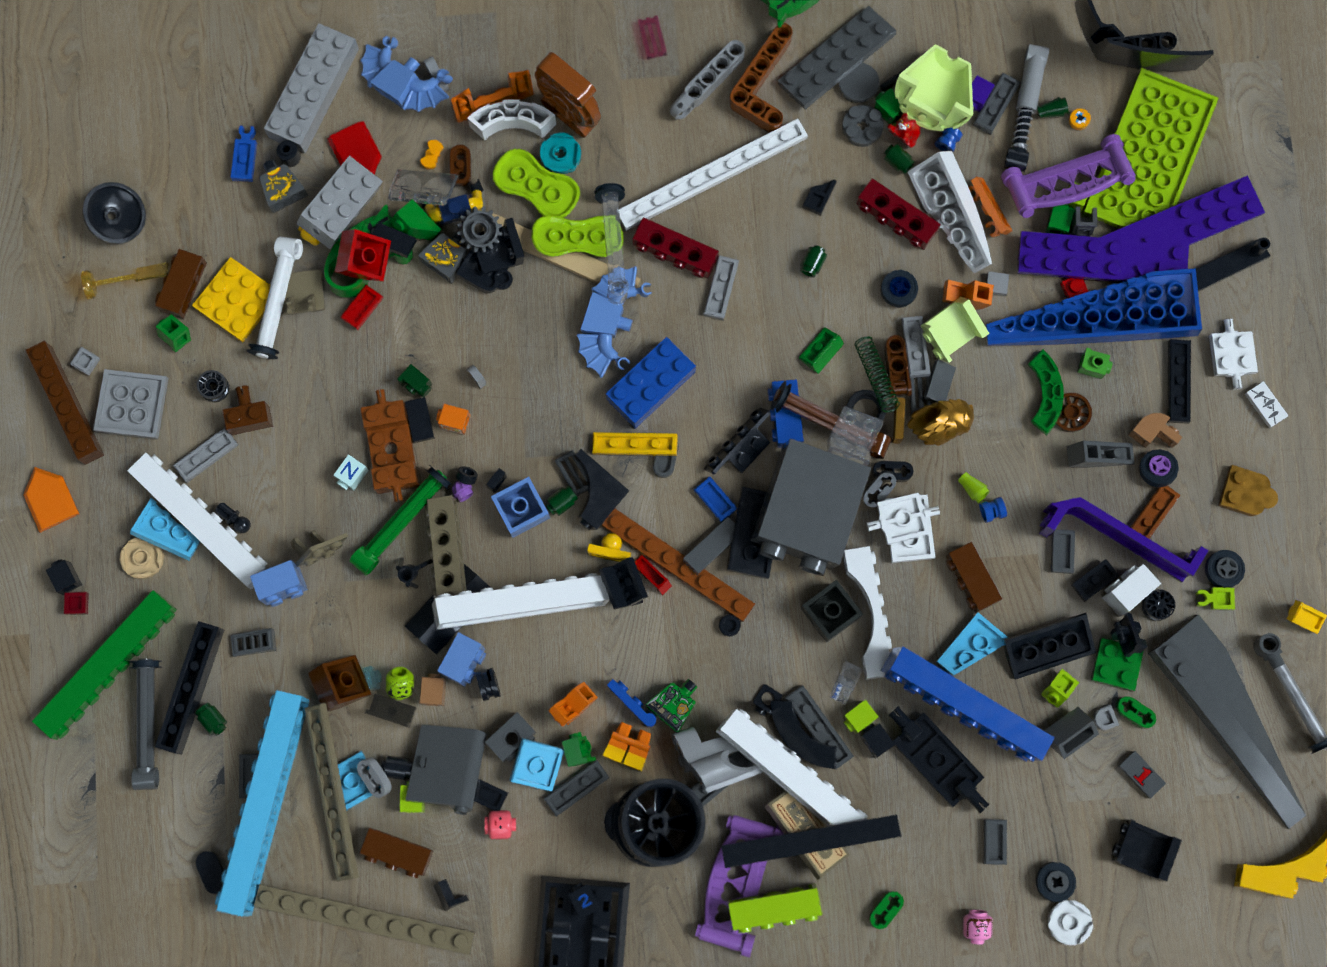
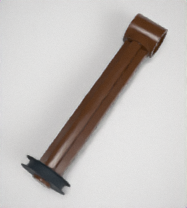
M786 381L781 384L773 398L771 410L776 408L778 413L783 407L864 447V452L877 459H884L892 440L889 436L878 431H872L871 433L791 393L792 386L791 384L787 386Z

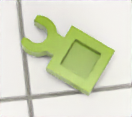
M1212 587L1210 588L1211 593L1206 590L1195 592L1196 595L1204 597V602L1196 603L1198 607L1211 604V610H1235L1234 588Z

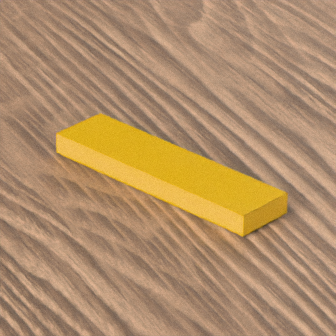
M593 432L592 454L677 456L678 434Z

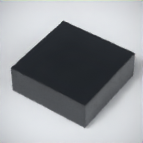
M499 468L487 482V488L493 493L496 492L507 478L506 473Z

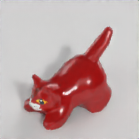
M904 113L895 124L887 126L890 133L900 138L910 148L916 145L917 139L921 134L920 126L916 124L915 119L909 120L907 113Z

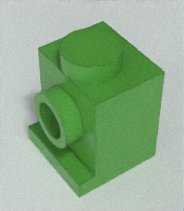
M1086 348L1081 356L1078 373L1102 379L1112 369L1113 362L1109 361L1110 355ZM1094 360L1101 362V365H1096Z

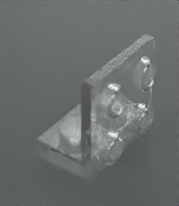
M846 406L843 407L827 440V452L868 466L870 463V450L883 426V420Z

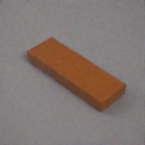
M1169 486L1159 487L1130 528L1150 539L1178 500L1180 494Z

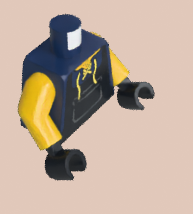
M477 179V182L471 184V181L468 182L472 195L465 194L440 201L435 206L433 205L430 193L425 198L420 195L421 207L425 209L427 215L435 223L439 222L440 226L461 221L459 217L461 215L466 217V210L473 213V207H477L480 210L483 206L481 193L483 188L480 180Z

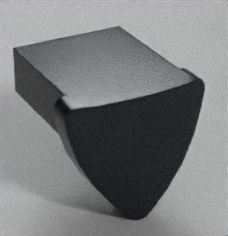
M446 879L434 885L444 911L469 901L467 895L455 899Z

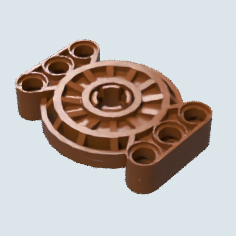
M549 52L537 65L535 71L537 86L543 95L540 101L578 135L585 138L601 119L598 103L593 97L596 89L559 56Z

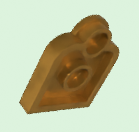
M1231 465L1218 506L1248 516H1257L1263 512L1264 508L1270 509L1277 504L1278 494L1274 489L1270 488V480L1265 475Z

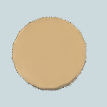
M137 537L130 539L120 552L122 569L136 579L153 577L163 565L164 553L162 548Z

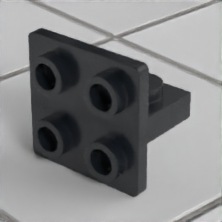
M633 557L626 558L613 566L599 569L602 582L605 585L609 600L614 609L639 605L643 603V599L648 597Z

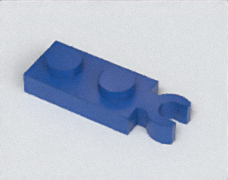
M242 125L239 127L241 139H235L231 169L232 181L253 182L257 142L252 140L256 135L254 126H251V130L247 134L244 133L245 128Z

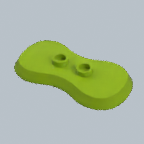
M512 149L507 151L500 157L493 170V181L501 191L528 199L543 216L556 215L563 218L566 217L574 209L580 197V189L574 179L545 169L526 150Z
M546 215L538 218L532 227V241L535 248L540 253L550 257L561 256L570 252H584L597 257H609L617 254L623 246V231L620 224L606 216H595L585 220H569L556 215Z

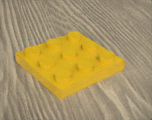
M230 257L192 306L243 343L263 318L271 285Z

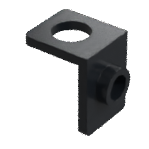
M766 684L763 685L751 704L754 706L753 710L762 716L766 714L770 716L773 712L771 711V704L766 705L762 702V695L764 693H772L774 700L782 698L781 693Z

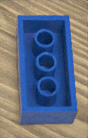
M666 337L606 393V400L636 429L696 373V365Z

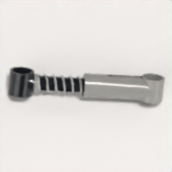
M1028 44L1016 106L1018 118L1015 125L1016 131L1013 133L1015 137L1012 139L1013 144L1007 150L1004 168L1006 169L1018 167L1021 172L1026 170L1029 159L1026 141L1029 140L1027 136L1030 133V121L1033 120L1031 115L1037 111L1044 68L1049 54V48Z

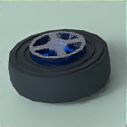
M894 270L882 280L881 295L890 306L897 308L906 307L917 297V280L908 271Z

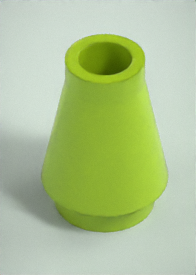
M967 472L958 479V482L963 486L972 501L980 503L990 492L986 484L972 477Z

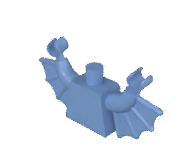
M385 36L382 40L385 48L382 50L368 44L365 46L366 52L363 58L360 59L363 64L361 76L367 79L369 88L373 86L378 93L402 107L403 110L414 109L420 112L428 107L436 108L439 102L449 99V95L438 86V83L441 81L445 84L452 82L453 77L447 75L450 73L449 71L440 69L437 72L436 78L420 80L414 73L420 64L414 58L410 57L404 65L396 60L391 61V49H395L398 46L396 38L392 37V41L389 44L390 38Z
M636 266L630 269H620L618 267L614 273L602 275L599 284L592 287L594 292H592L581 327L583 334H577L580 341L578 352L585 357L586 367L597 371L600 378L604 376L612 360L616 362V366L620 370H625L620 366L621 360H625L626 363L630 364L627 358H620L613 349L612 338L616 337L618 329L628 332L631 330L633 320L622 317L624 311L622 305L626 299L634 297L636 294L648 297L652 293H646L643 290V287H650V283H644L640 288H635Z

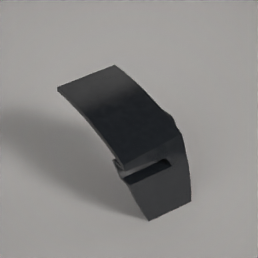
M1076 0L1074 2L1083 35L1096 59L1099 61L1154 71L1197 70L1214 54L1213 50L1171 51L1177 44V38L1171 32L1125 37L1114 24H1104L1100 20L1092 0ZM1162 39H1166L1168 41V48L1162 45ZM1141 42H1147L1149 48L1142 47Z

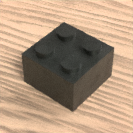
M835 580L801 607L803 613L826 643L863 615L838 580Z

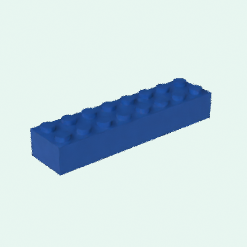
M903 646L892 649L880 670L885 673L884 677L893 683L900 682L904 685L903 689L907 692L920 694L923 696L922 700L932 706L934 704L940 706V711L944 714L960 718L959 722L962 725L978 729L979 735L986 739H995L998 741L996 745L1008 751L1010 749L1016 752L1015 756L1025 762L1027 760L1034 762V760L1042 761L1055 738Z

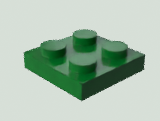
M1101 638L1091 681L1134 692L1144 651L1142 653L1135 652L1130 657H1125L1119 642Z

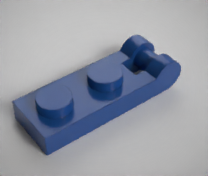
M612 679L607 684V687L646 727L651 728L655 726V715L646 713L641 708L644 704L636 696L631 698L626 693L628 688L620 680L616 682Z

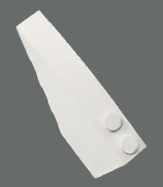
M937 152L909 170L908 174L924 209L941 224L940 228L948 236L947 239L959 250L958 254L971 271L977 273L991 265L990 252L976 205L953 152Z

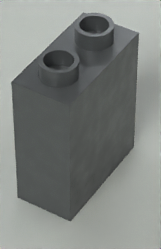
M790 438L782 445L751 538L752 542L761 544L759 554L776 561H783L785 554H789L801 559L800 569L820 576H824L826 568L833 569L839 566L871 467Z

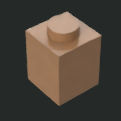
M428 674V677H422L420 704L444 706L446 680L441 678L440 674Z

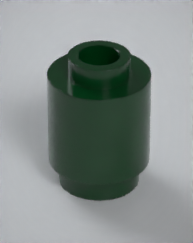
M891 144L884 152L886 155L884 160L897 172L901 171L905 174L915 163L912 160V156L899 144L895 146Z
M818 245L808 247L800 264V272L808 277L815 278L827 258L825 249Z
M569 486L562 487L546 499L548 504L545 506L552 515L557 514L560 516L575 505V501L578 498Z
M206 703L196 711L195 714L198 722L209 735L215 734L218 736L226 729L227 720L214 705Z

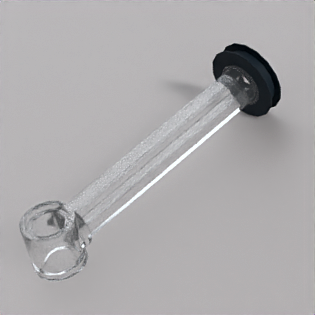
M606 183L595 188L594 197L595 200L602 203L609 279L607 298L611 303L619 305L626 301L629 290V283L625 279L619 201L624 199L625 189L617 183ZM614 289H620L622 292H615Z

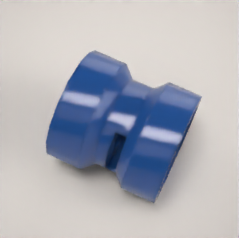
M946 128L942 131V136L937 138L935 146L941 151L954 152L955 144L960 141L963 134L957 128Z
M1002 497L994 498L992 502L984 501L979 503L980 512L985 523L992 522L994 518L1002 519L1007 517V510Z

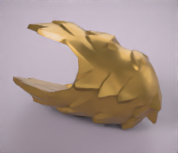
M960 399L938 401L915 411L911 415L912 418L907 423V427L913 429L912 433L917 434L918 439L924 440L925 445L935 444L940 446L958 435L969 432L974 421L973 405H968L966 401Z

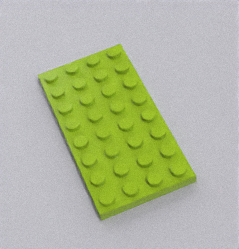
M1141 68L1115 132L1123 142L1122 148L1135 172V181L1130 185H1124V183L1119 181L1109 188L1090 196L1083 215L1090 217L1092 208H1097V220L1121 229L1176 206L1219 98ZM1101 167L1097 178H1101L1103 175H1110L1112 172Z

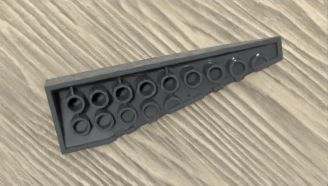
M1197 615L1148 654L1287 829H1290L1306 816L1227 649L1200 615Z

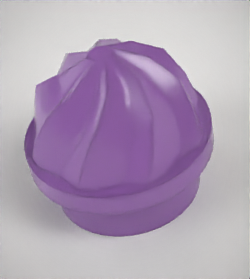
M456 481L453 485V497L458 499L459 502L467 500L474 494L471 485L461 483L460 481Z

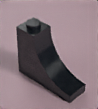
M580 449L573 457L584 470L588 484V493L584 508L578 517L581 519L580 524L587 530L591 528L597 530L627 495L629 490Z

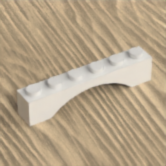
M870 546L845 550L843 560L846 575L862 591L871 613V637L867 650L862 657L865 680L882 678L885 676V673L880 670L890 654L889 649H892L890 636H886L885 632L888 622L886 615H882L881 607L884 606L882 593L878 594L877 585H880L878 572L875 573L873 564H876L874 551L871 552Z

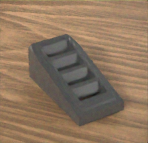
M272 628L231 635L233 657L277 651L275 631ZM266 635L267 646H263L262 636ZM254 637H258V648H255ZM246 638H250L251 649H247ZM237 639H242V651L238 650Z

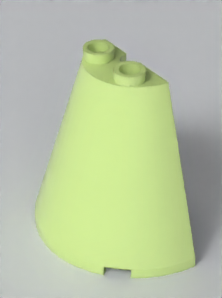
M936 44L899 75L895 85V98L898 99L900 103L899 108L903 114L907 113L909 120L915 119L917 125L934 131H943L946 128L956 129L967 123L973 116L971 63L960 57L951 59L947 55L948 51Z

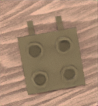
M321 269L291 273L282 308L283 315L325 310Z
M313 530L308 536L315 545L309 549L297 537L293 538L290 541L291 546L300 556V559L295 563L296 566L299 567L305 564L307 567L316 563L318 558L323 557L327 559L333 556L335 550L343 546L342 543L348 537L347 533L325 541Z

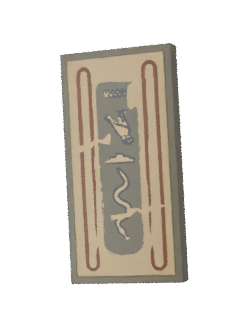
M787 791L765 806L784 834L828 827ZM844 847L802 854L800 857L818 880L847 858L849 853Z

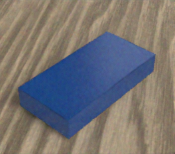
M708 477L694 489V492L721 523L737 510L734 503L711 477Z

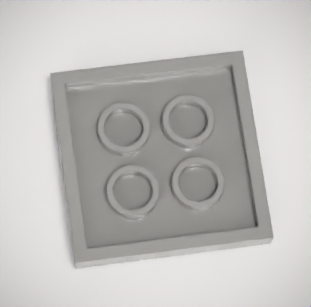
M104 369L93 431L158 439L169 378L167 376Z

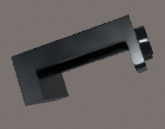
M1132 819L1123 822L1119 829L1120 840L1112 848V861L1161 882H1167L1182 840L1136 823Z

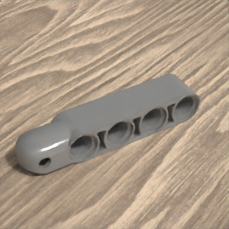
M739 40L730 41L686 86L685 91L670 107V114L675 119L685 118L695 107L701 105L742 63L745 51L744 44ZM736 50L740 52V54L733 55L731 54V51ZM722 64L725 65L726 68L719 69L717 68V66ZM708 78L711 79L712 82L705 83L703 82V80ZM694 92L697 93L699 96L691 97L689 96V94Z

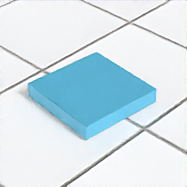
M522 738L510 781L552 792L564 749Z
M362 751L338 764L346 811L373 796L357 772L358 763L366 759Z

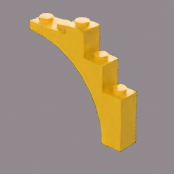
M1327 830L1307 851L1289 861L1268 866L1237 864L1234 886L1293 899V896L1298 891L1296 878L1323 883L1324 879L1327 878Z

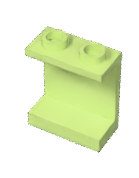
M959 297L921 325L924 331L922 335L934 347L933 353L936 358L948 363L952 361L949 355L975 336L984 338L989 334L970 300Z

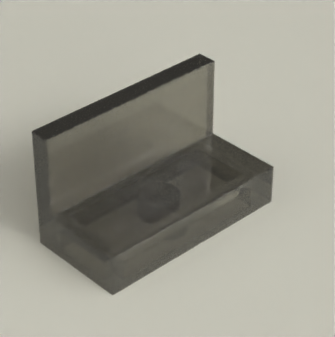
M375 694L370 709H366L365 713L410 728L417 707Z

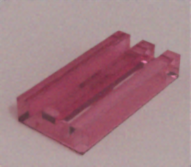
M658 15L651 19L650 17L646 18V20L639 19L638 25L647 60L666 56L667 51ZM654 23H655V27H656V31H657V35H658V39H659V43H660V47H661V51H660V52H658V48H657V44H656V40H655V36H654V32H653V28H652V24H654ZM645 25L648 27L654 53L651 54L644 30Z

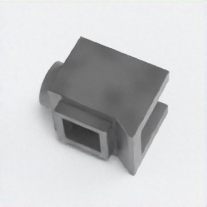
M1076 207L1071 221V234L1077 236L1092 235L1095 227H1097V208H1092L1089 218L1080 217V207Z

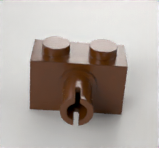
M244 385L242 389L240 386L236 387L239 405L223 409L226 430L231 435H237L273 427L269 405L265 401L251 403L249 386Z

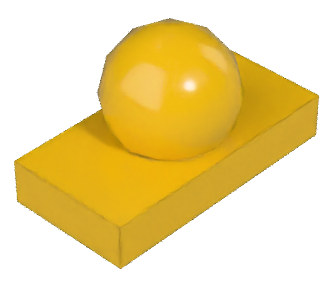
M614 533L605 535L601 541V546L588 545L587 552L589 556L617 562L631 557L630 552L621 551L622 540Z
M1295 600L1288 610L1286 619L1318 634L1327 615Z

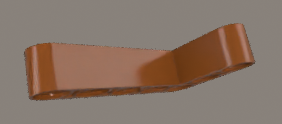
M784 23L780 28L775 27L730 94V108L769 133L782 127L783 114L774 106L757 97L756 94L791 44L793 30L787 23ZM779 34H786L788 37H786V38H781V37L778 36V35H779ZM770 49H773V50H775L777 53H775V54H770V53H768L767 51L770 50ZM759 65H762V66H764L766 69H764V70H759V69H757L756 67L759 66ZM751 81L755 85L747 86L745 83ZM740 97L744 101L736 102L734 99ZM753 108H758L761 110V112L754 113L751 110ZM774 118L778 120V123L772 124L768 120Z

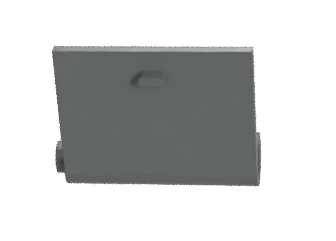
M421 724L405 800L409 802L449 805L450 808L454 809V813L459 815H467V812H471L487 734L476 729Z

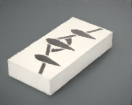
M1264 381L1245 393L1268 428L1273 427L1288 417V414Z

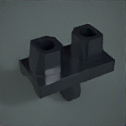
M1131 613L1124 614L1123 619L1113 624L1114 629L1110 632L1111 638L1119 640L1125 657H1130L1135 652L1142 653L1147 648L1146 640L1139 637L1141 632L1140 622L1134 621Z

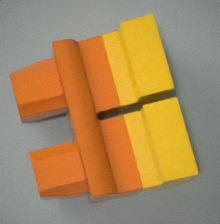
M621 722L616 732L613 731L603 757L622 764L628 746H630L623 765L642 772L650 749L651 733L640 729L637 739L634 740L628 737L632 726Z

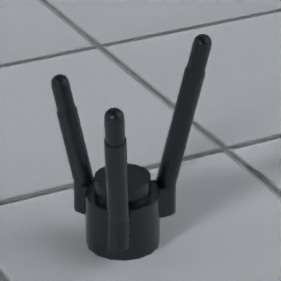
M400 558L398 566H396L399 580L404 582L406 587L410 586L417 589L418 585L412 581L417 578L418 570L433 563V560L429 559L417 566L412 564L403 566L404 558Z

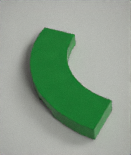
M1042 349L1028 363V366L1036 374L1042 390L1041 405L1031 423L1047 436L1054 428L1060 416L1064 400V388L1058 367L1049 354Z

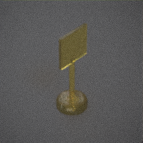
M166 262L139 267L136 270V274L95 281L92 272L84 270L81 272V281L85 296L88 300L94 299L97 296L96 286L132 279L137 282L164 277L167 275L169 264Z

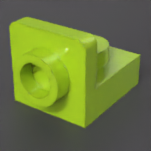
M1061 669L1041 695L1058 708L1068 699L1079 682L1064 669Z

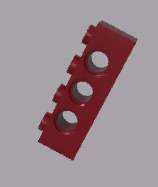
M873 178L857 199L856 204L862 212L870 213L877 222L882 225H888L896 235L904 236L916 248L925 250L941 225ZM881 201L885 206L878 207L875 202ZM899 213L901 214L902 218L896 219L892 216V214ZM915 224L919 227V230L914 231L909 225Z
M644 217L633 237V246L642 253L649 252L660 261L667 260L678 269L684 270L685 268L692 271L691 273L698 278L705 277L708 279L719 257L718 250ZM654 238H658L662 242L658 245H654L651 243V240ZM671 247H678L680 251L672 253L669 249ZM696 255L699 257V260L692 262L688 257Z

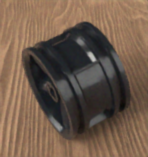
M655 779L629 789L615 805L611 820L612 835L618 849L630 861L645 867L674 865L686 860L699 847L706 827L705 812L697 795L688 786L672 779ZM647 790H655L654 807L645 810L637 798ZM672 797L681 805L684 814L670 817L665 811ZM629 816L639 820V830L632 833L629 828ZM658 819L659 822L657 824H659L660 826L657 828H653L652 826L654 824L652 823V820ZM670 829L685 832L683 841L676 850L666 837ZM646 839L655 841L657 857L649 855L640 849Z

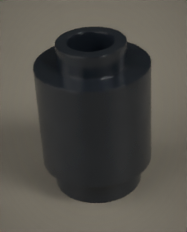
M285 140L277 146V155L283 164L293 167L300 162L301 154L294 142Z
M388 755L386 760H382L381 768L388 778L406 780V778L410 779L414 761H409V758Z

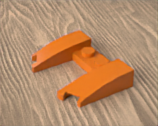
M529 70L508 73V88H499L495 93L481 95L474 101L469 88L450 99L457 122L460 123L468 120L467 118L472 113L487 104L492 105L509 99L521 100L534 95Z

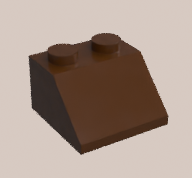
M356 655L323 663L308 673L320 704L326 703L328 712L340 709L371 695Z

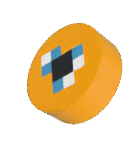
M1075 109L1069 117V124L1075 130H1084L1089 125L1091 116L1085 109Z

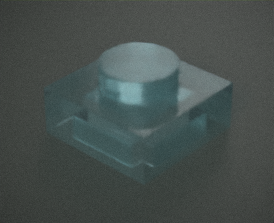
M373 666L363 668L369 689L372 691L380 689L379 683L382 682L380 671L375 670Z

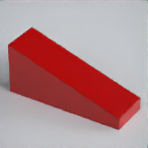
M643 555L635 561L638 571L662 596L672 587L669 580Z

